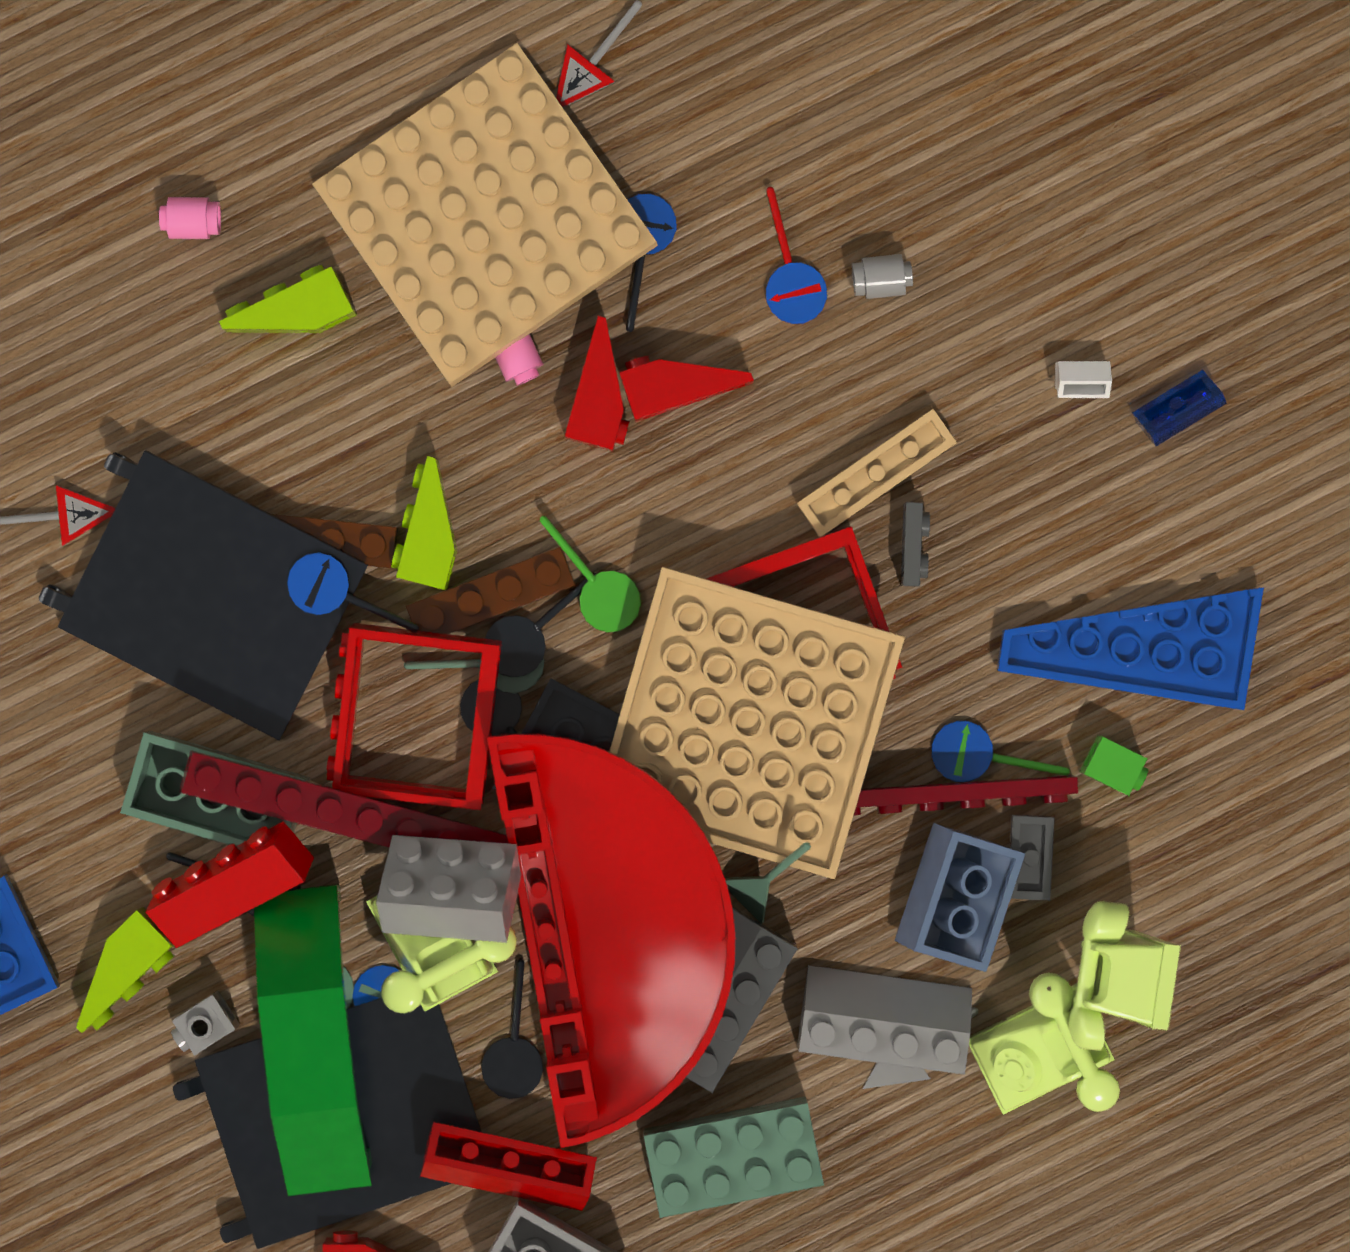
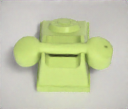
M378 895L367 900L366 903L381 929L376 904ZM510 927L507 943L383 933L403 970L393 972L385 978L381 987L383 1002L390 1010L396 1013L411 1012L420 1004L425 1012L498 972L494 963L506 961L513 955L516 949L517 938L514 930Z
M1099 901L1093 904L1084 918L1082 928L1084 940L1081 943L1082 954L1076 995L1073 996L1074 1007L1069 1017L1071 1037L1080 1049L1102 1050L1105 1041V1029L1100 1012L1132 1020L1153 1029L1168 1030L1180 945L1135 930H1127L1129 908L1126 904Z
M1045 973L1033 980L1029 990L1032 1006L1007 1017L1005 1021L1001 1020L970 1036L969 1047L1003 1115L1080 1078L1076 1088L1078 1099L1091 1111L1102 1112L1108 1110L1115 1105L1119 1098L1120 1087L1116 1078L1110 1072L1098 1069L1115 1060L1106 1041H1104V1046L1100 1051L1080 1049L1073 1042L1069 1028V1017L1074 1007L1073 996L1076 995L1077 984L1070 986L1067 980L1058 974Z

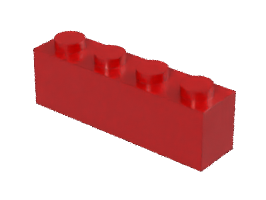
M284 821L269 829L266 826L261 827L247 841L237 846L235 844L226 846L215 858L206 863L198 861L191 865L183 875L174 880L171 877L162 880L152 890L151 894L153 897L145 913L175 948H178L303 883L312 865L314 856Z
M433 1122L427 1140L420 1177L583 1211L590 1197L597 1157Z

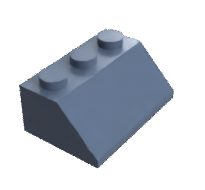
M933 823L895 941L913 951L987 972L1025 853Z

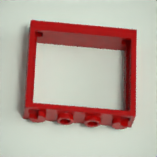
M852 526L706 578L734 587L843 547L872 627L890 632ZM900 659L898 660L896 670L903 668Z
M353 623L349 628V633H342L341 646L339 648V657L346 658L345 672L344 674L337 675L335 685V699L342 700L340 715H333L330 739L337 740L336 755L328 757L326 780L333 781L332 788L365 797L481 810L484 804L489 761L487 737L492 735L502 641L426 631L412 632L408 629ZM364 639L482 653L467 789L350 775Z

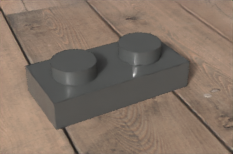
M906 502L903 504L900 586L918 587L920 586V578L928 577L929 557L928 554L921 553L922 537H929L930 512H923V503Z
M1011 815L1010 848L1025 853L1011 899L1050 901L1054 817Z

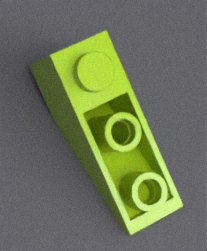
M318 265L300 274L302 281L288 288L285 283H281L263 292L265 299L251 306L248 301L229 308L225 311L227 318L220 320L219 323L223 330L230 333H322L357 316L336 271L332 266L324 269L323 265Z
M427 456L425 465L418 463L412 487L419 490L415 505L407 504L402 528L408 529L405 544H397L391 568L398 569L396 578L447 590L457 554V546L439 462L436 458Z
M144 907L136 910L107 938L76 1026L81 1033L91 1026L98 1031L114 1016L115 1013L110 1009L111 1006L121 997L128 1002L145 985L140 978L152 968L158 973L175 956L170 951L174 945L145 913L146 909Z

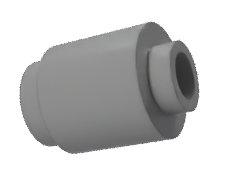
M902 254L862 258L859 263H852L855 296L865 295L866 299L906 295V287L913 286L911 262H903Z

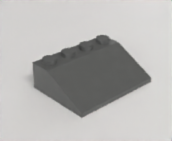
M733 906L735 964L730 993L723 1016L711 1042L698 1063L686 1076V1078L712 1093L798 949L792 941Z

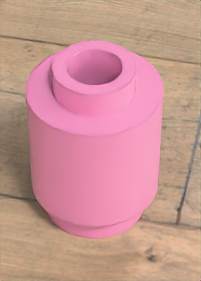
M168 197L167 206H160L159 209L160 230L167 231L169 239H210V235H220V202H210L209 197Z
M530 334L515 342L495 357L505 381L515 380L517 386L540 376L537 369L544 365Z

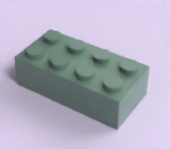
M154 731L143 733L120 813L224 844H235L236 846L247 841L261 827L266 826L269 829L283 821L294 833L297 823L183 794L179 789L191 750L308 782L310 777Z
M806 1096L644 1128L643 1136L660 1218L824 1185Z

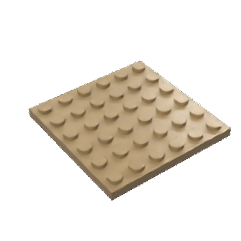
M518 43L312 183L451 387L658 246L652 234Z
M662 567L610 752L644 770L667 788L688 810L704 832L709 843L780 863L803 843L809 842L811 848L791 864L790 867L835 880L905 636Z

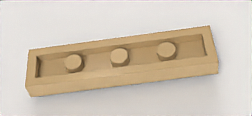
M932 409L799 501L797 506L820 538L957 442L935 410Z

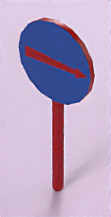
M768 187L766 192L785 265L778 268L769 278L766 287V302L771 312L781 321L790 324H804L816 318L823 310L827 300V285L822 275L814 267L801 262H792L775 190L773 187Z

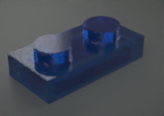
M1201 370L1135 410L1132 414L1137 425L1151 442L1158 446L1224 406L1227 402L1223 392L1204 370Z

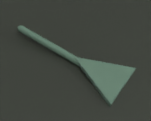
M803 843L765 876L726 877L728 891L762 924L765 919L770 882L811 848L810 843Z

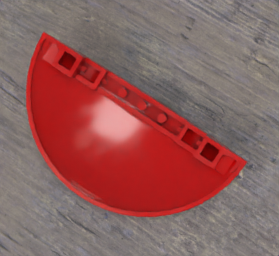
M543 734L487 737L501 819L505 823L508 844H516L521 871L518 895L539 1006L540 1023L547 1057L546 1069L560 1147L565 1148L608 1135L639 1119L675 1090L698 1063L719 1025L731 989L735 964L733 908L726 879L717 856L704 832L677 798L647 772L624 758L602 748L569 738Z

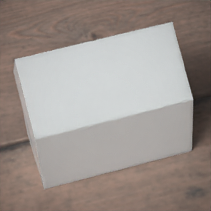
M1058 361L1055 363L1057 398L1110 397L1112 385L1110 361Z

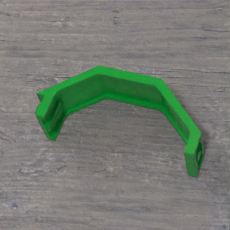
M340 884L287 890L254 908L257 999L270 1113L288 1196L372 1186L370 1175L372 1165L371 1151L365 1145L357 1102L344 990L339 902L341 901Z

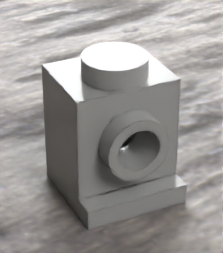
M216 991L173 1019L172 1022L176 1028L171 1031V1034L183 1052L190 1049L195 1056L236 1030L240 1023L220 992ZM196 1020L205 1021L208 1026L207 1033L198 1034L194 1030V1022Z

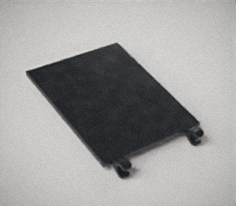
M147 450L144 451L138 464L120 453L114 452L110 454L104 463L105 469L130 481L73 596L63 589L49 584L42 589L39 601L51 608L64 612L58 628L280 740L350 603L344 600L340 607L327 614L315 615L303 611L295 605L289 595L287 581L291 568L297 560L307 554L320 552L332 555L343 564L348 572L350 583L348 593L354 595L369 564Z
M381 997L347 1008L357 1102L365 1145L371 1151L372 1165L370 1175L372 1186L288 1196L270 1113L262 1037L195 1059L199 1076L177 1082L173 1086V1093L178 1101L203 1092L206 1094L246 1217L226 1222L221 1226L220 1235L224 1243H229L252 1234L256 1248L260 1249L452 1184L420 1177L427 1140L433 1122L477 1132L482 1131L440 1004L425 1012L420 1004L411 1012L396 1013L385 1005Z

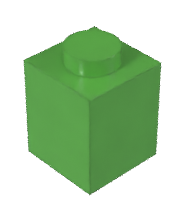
M1097 735L1079 772L1129 796L1132 789L1139 791L1149 769L1144 767L1147 758L1103 736Z

